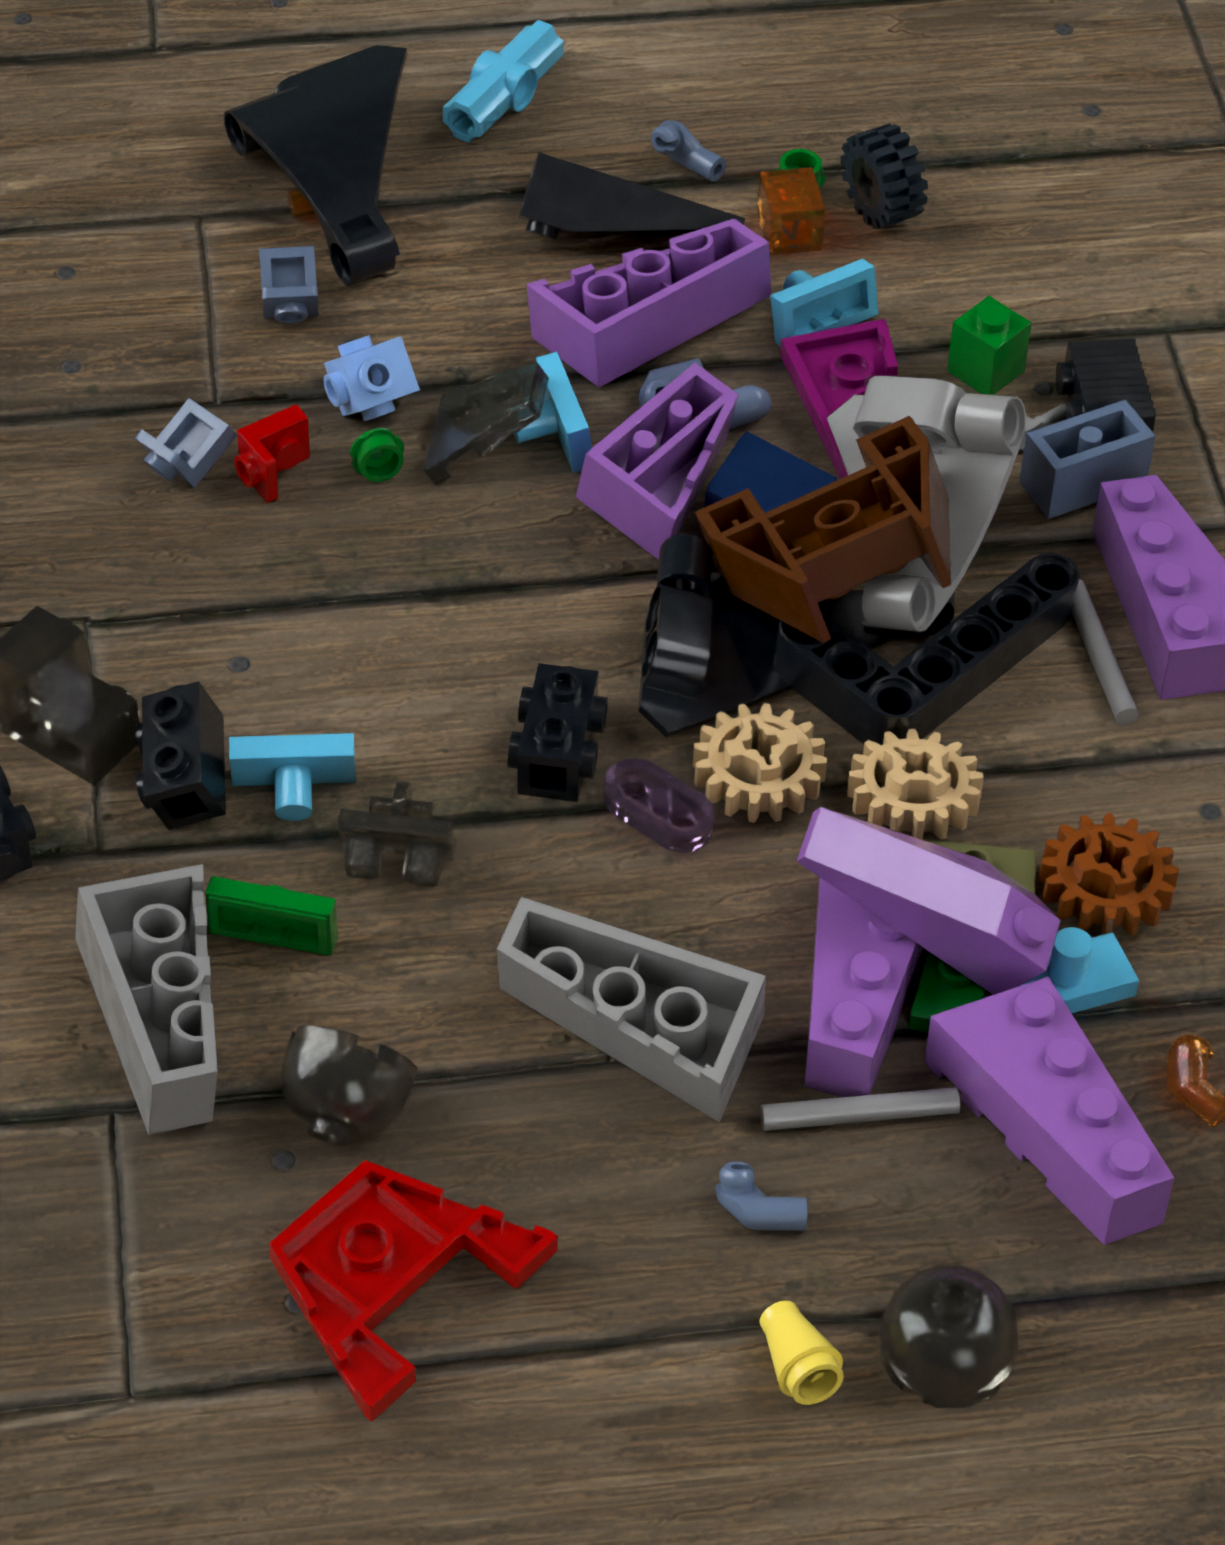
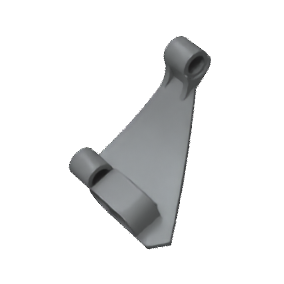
M874 376L870 378L864 395H854L828 416L827 421L848 475L866 468L856 441L858 438L907 416L914 420L928 438L949 498L951 585L942 588L922 559L918 557L909 561L904 568L897 572L880 574L867 581L862 597V610L866 621H863L862 624L869 627L921 632L931 625L946 605L965 575L985 536L1004 492L1026 427L1025 406L1018 396L967 394L962 388L944 380Z

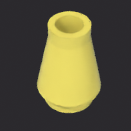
M780 1301L769 1306L762 1313L759 1323L766 1335L780 1390L785 1395L793 1397L797 1403L802 1405H812L826 1400L839 1389L843 1382L844 1374L841 1369L843 1358L841 1353L801 1314L794 1302Z

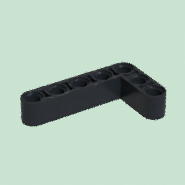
M1044 553L1032 558L895 666L889 664L822 611L821 614L831 637L830 640L823 643L780 620L773 667L779 677L789 684L790 687L862 744L870 740L883 745L884 733L888 731L896 735L898 739H906L909 729H915L919 739H923L1064 627L1070 617L1080 573L1075 563L1061 554Z

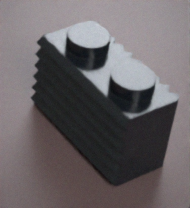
M1135 338L1068 342L1065 361L1058 362L1056 366L1058 394L1068 395L1069 397L1066 406V419L1126 399L1153 432L1156 408H1154L1153 400H1151L1147 377H1145L1144 369H1142V361H1140Z

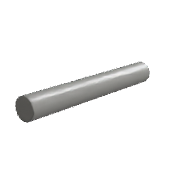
M1079 580L1071 614L1116 722L1121 725L1130 724L1138 718V709L1084 582Z
M957 1087L763 1104L760 1106V1118L763 1131L957 1114L960 1113V1097Z

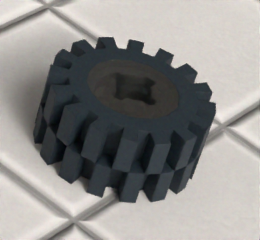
M891 123L846 139L847 142L843 143L842 146L845 155L841 156V165L846 168V171L842 172L843 181L848 182L850 189L846 190L849 199L854 198L856 201L854 209L857 214L863 213V221L867 225L872 224L874 229H882L916 217L924 211L922 205L927 204L928 197L923 191L928 189L927 180L921 178V172H924L925 168L923 162H917L916 156L919 152L915 145L909 146L910 136L906 132L901 133L900 126L896 124L891 126Z

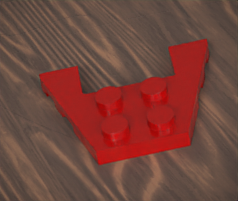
M364 1160L269 1243L270 1260L363 1415L373 1422L416 1382V1367L374 1334L372 1330L463 1249L513 1288L517 1289L558 1251V1236L555 1233L538 1225H535L533 1231L507 1222L504 1220V1212L483 1204L477 1209H473L444 1198V1191L441 1188Z

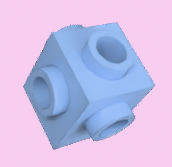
M370 335L337 346L341 357L324 363L327 374L324 375V387L327 396L333 406H339L342 416L361 412L363 420L367 421L395 411L392 400L420 390L401 336L376 345L372 344Z

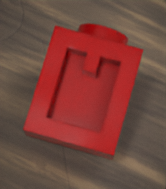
M295 404L237 430L238 455L234 457V465L240 480L247 488L254 487L267 503L278 499L277 472L292 468L296 464L310 458L308 417Z

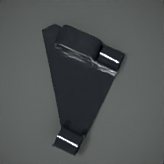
M372 46L290 76L279 83L273 94L224 112L226 133L235 151L243 156L263 148L309 202L324 231L335 272L343 284L348 287L394 269L396 265L395 257L400 255L396 239L377 210L386 145L399 84L407 58V48Z
M688 534L674 535L666 539L660 546L657 587L649 603L644 628L638 712L665 737L716 720V714L719 712L729 715L738 711V706L741 704L749 707L792 689L789 684L779 677L773 667L780 620L734 596L721 575L711 572L712 551L710 545L704 539ZM850 590L839 598L825 599L818 602L820 611L824 612L873 650L894 638L935 635L953 621L955 591L931 625L921 632L869 627L862 624L863 621H866L862 610L864 590Z

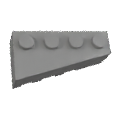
M203 864L78 888L75 940L148 1135L213 1121L218 1068L213 1004L211 1003V969L207 948L206 905H204Z
M521 897L497 947L500 989L720 1123L764 1017L766 976Z

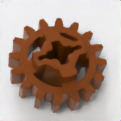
M1106 813L1103 823L1097 825L1087 815L1080 816L1077 831L1066 824H1062L1059 826L1057 840L1048 839L1046 841L1038 876V882L1045 884L1042 898L1044 902H1059L1057 917L1060 920L1067 919L1072 915L1080 918L1078 928L1085 932L1092 924L1101 925L1103 935L1112 933L1114 926H1122L1130 936L1137 935L1140 920L1154 927L1158 924L1160 911H1169L1171 908L1179 874V868L1171 865L1174 854L1171 847L1157 848L1160 833L1156 830L1147 832L1144 835L1138 833L1137 819L1131 818L1123 827L1115 824L1112 813ZM1149 883L1146 886V888L1142 890L1143 884Z

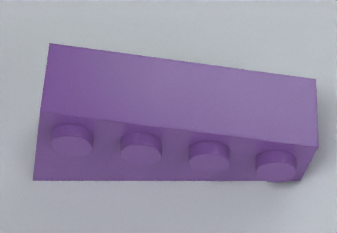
M731 219L669 239L670 248L662 251L639 248L623 253V263L596 272L592 264L570 270V280L549 286L545 278L528 283L526 285L532 338L550 352H557L562 361L597 387H601L770 297L769 242L736 219Z
M1157 475L1101 482L1092 532L1159 699L1164 700L1225 691V559Z
M820 877L804 1086L839 1097L871 1095L925 948Z
M1049 977L931 1016L924 1063L939 1078L945 1075L962 1092L960 1100L977 1117L984 1114L1006 1136L1005 1145L1020 1161L1028 1159L1047 1178L1046 1187L1103 1245L1164 1224L1174 1176Z

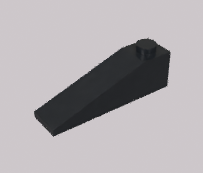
M540 152L535 159L518 218L528 221L527 231L557 240L559 231L568 234L693 232L731 219H736L744 225L746 219Z

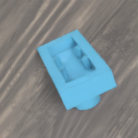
M863 258L817 277H813L803 270L794 271L786 278L783 290L770 295L774 338L778 346L781 345L782 338L854 325L879 315L875 266Z
M554 352L536 357L543 401L509 410V418L516 441L521 443L557 433L572 472L582 471L585 454L592 449L590 431L558 353Z
M354 733L229 737V762L232 785H275V815L280 819L299 821L307 819L312 815V784L356 782Z
M1067 927L1057 932L1047 970L1024 983L1027 984L1049 977L1070 1012L1075 1013L1136 996L1139 979L1113 932L1091 938L1087 932L1080 928Z

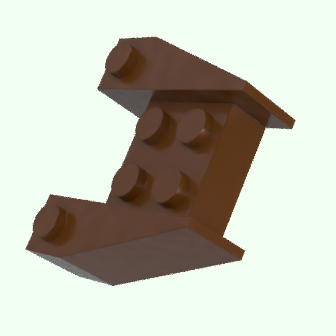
M910 416L856 439L866 468L764 513L749 488L695 512L705 540L710 545L716 568L734 596L823 643L830 640L831 637L818 606L820 601L839 598L847 594L854 586L880 574L897 572L904 568L909 561L918 557L922 559L942 588L951 585L949 498L929 440Z

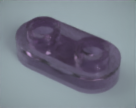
M625 759L615 763L607 771L604 780V802L613 815L662 847L673 852H694L710 842L714 832L715 811L710 800L703 794L653 762L645 759ZM637 796L640 797V799H633L631 797Z

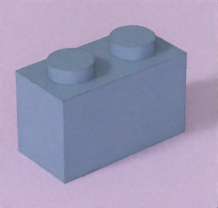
M1126 399L1026 433L1019 483L1048 519L1096 503L1101 482L1148 476L1156 436Z

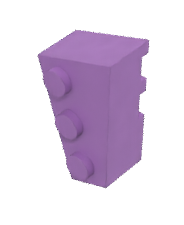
M697 363L692 364L585 454L576 498L659 560L660 546L666 539L679 534L727 439L739 394Z

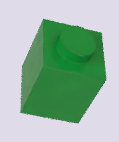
M987 296L953 322L947 372L981 394H996L1025 372L1032 322L991 296Z

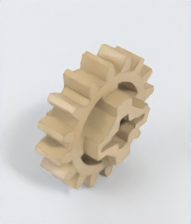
M764 703L760 709V714H751L749 708L745 704H741L738 706V717L732 719L729 715L719 712L716 714L715 728L703 725L700 729V743H694V783L696 787H706L705 801L708 804L716 803L720 800L725 801L724 815L731 817L739 809L747 810L748 820L752 823L757 821L760 812H768L775 822L781 821L782 808L788 807L790 810L800 814L804 812L805 798L817 800L819 797L820 783L825 782L827 758L824 757V739L813 738L814 725L810 721L797 726L793 724L794 711L788 709L778 717L772 715L770 704Z
M915 729L908 730L906 739H898L896 735L888 731L884 733L883 745L868 740L864 743L863 755H853L851 771H849L847 797L854 798L852 811L855 815L868 813L869 823L878 826L885 824L890 827V830L902 833V831L911 832L912 837L923 840L924 832L932 831L936 837L943 840L947 838L948 825L963 831L967 828L968 816H977L979 812L984 777L983 773L976 772L978 759L975 756L961 757L962 743L959 741L947 746L940 744L941 733L934 732L925 740L919 739Z

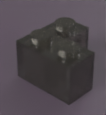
M36 606L0 638V730L5 735L95 786L138 745L136 738V726L140 723L138 701L124 688L117 685L111 686L90 674L84 631L73 621L64 617L59 618Z

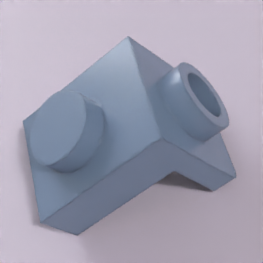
M314 246L259 249L264 319L275 318L280 323L291 324L302 322L308 316H319Z
M188 398L156 439L141 429L136 435L135 440L149 453L143 461L154 472L168 482H171L177 475L195 488L237 434L227 423Z

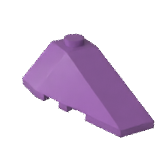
M823 807L813 812L796 862L994 995L1021 986L1047 970L1060 919L1035 894L985 860Z

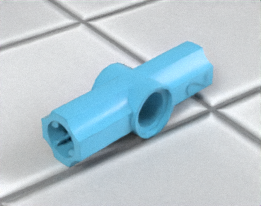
M537 20L532 26H526L499 53L492 50L484 51L473 66L470 81L443 106V122L450 128L453 136L470 143L475 137H481L508 109L516 112L523 111L535 94L538 80L564 55V40L556 34L552 25Z

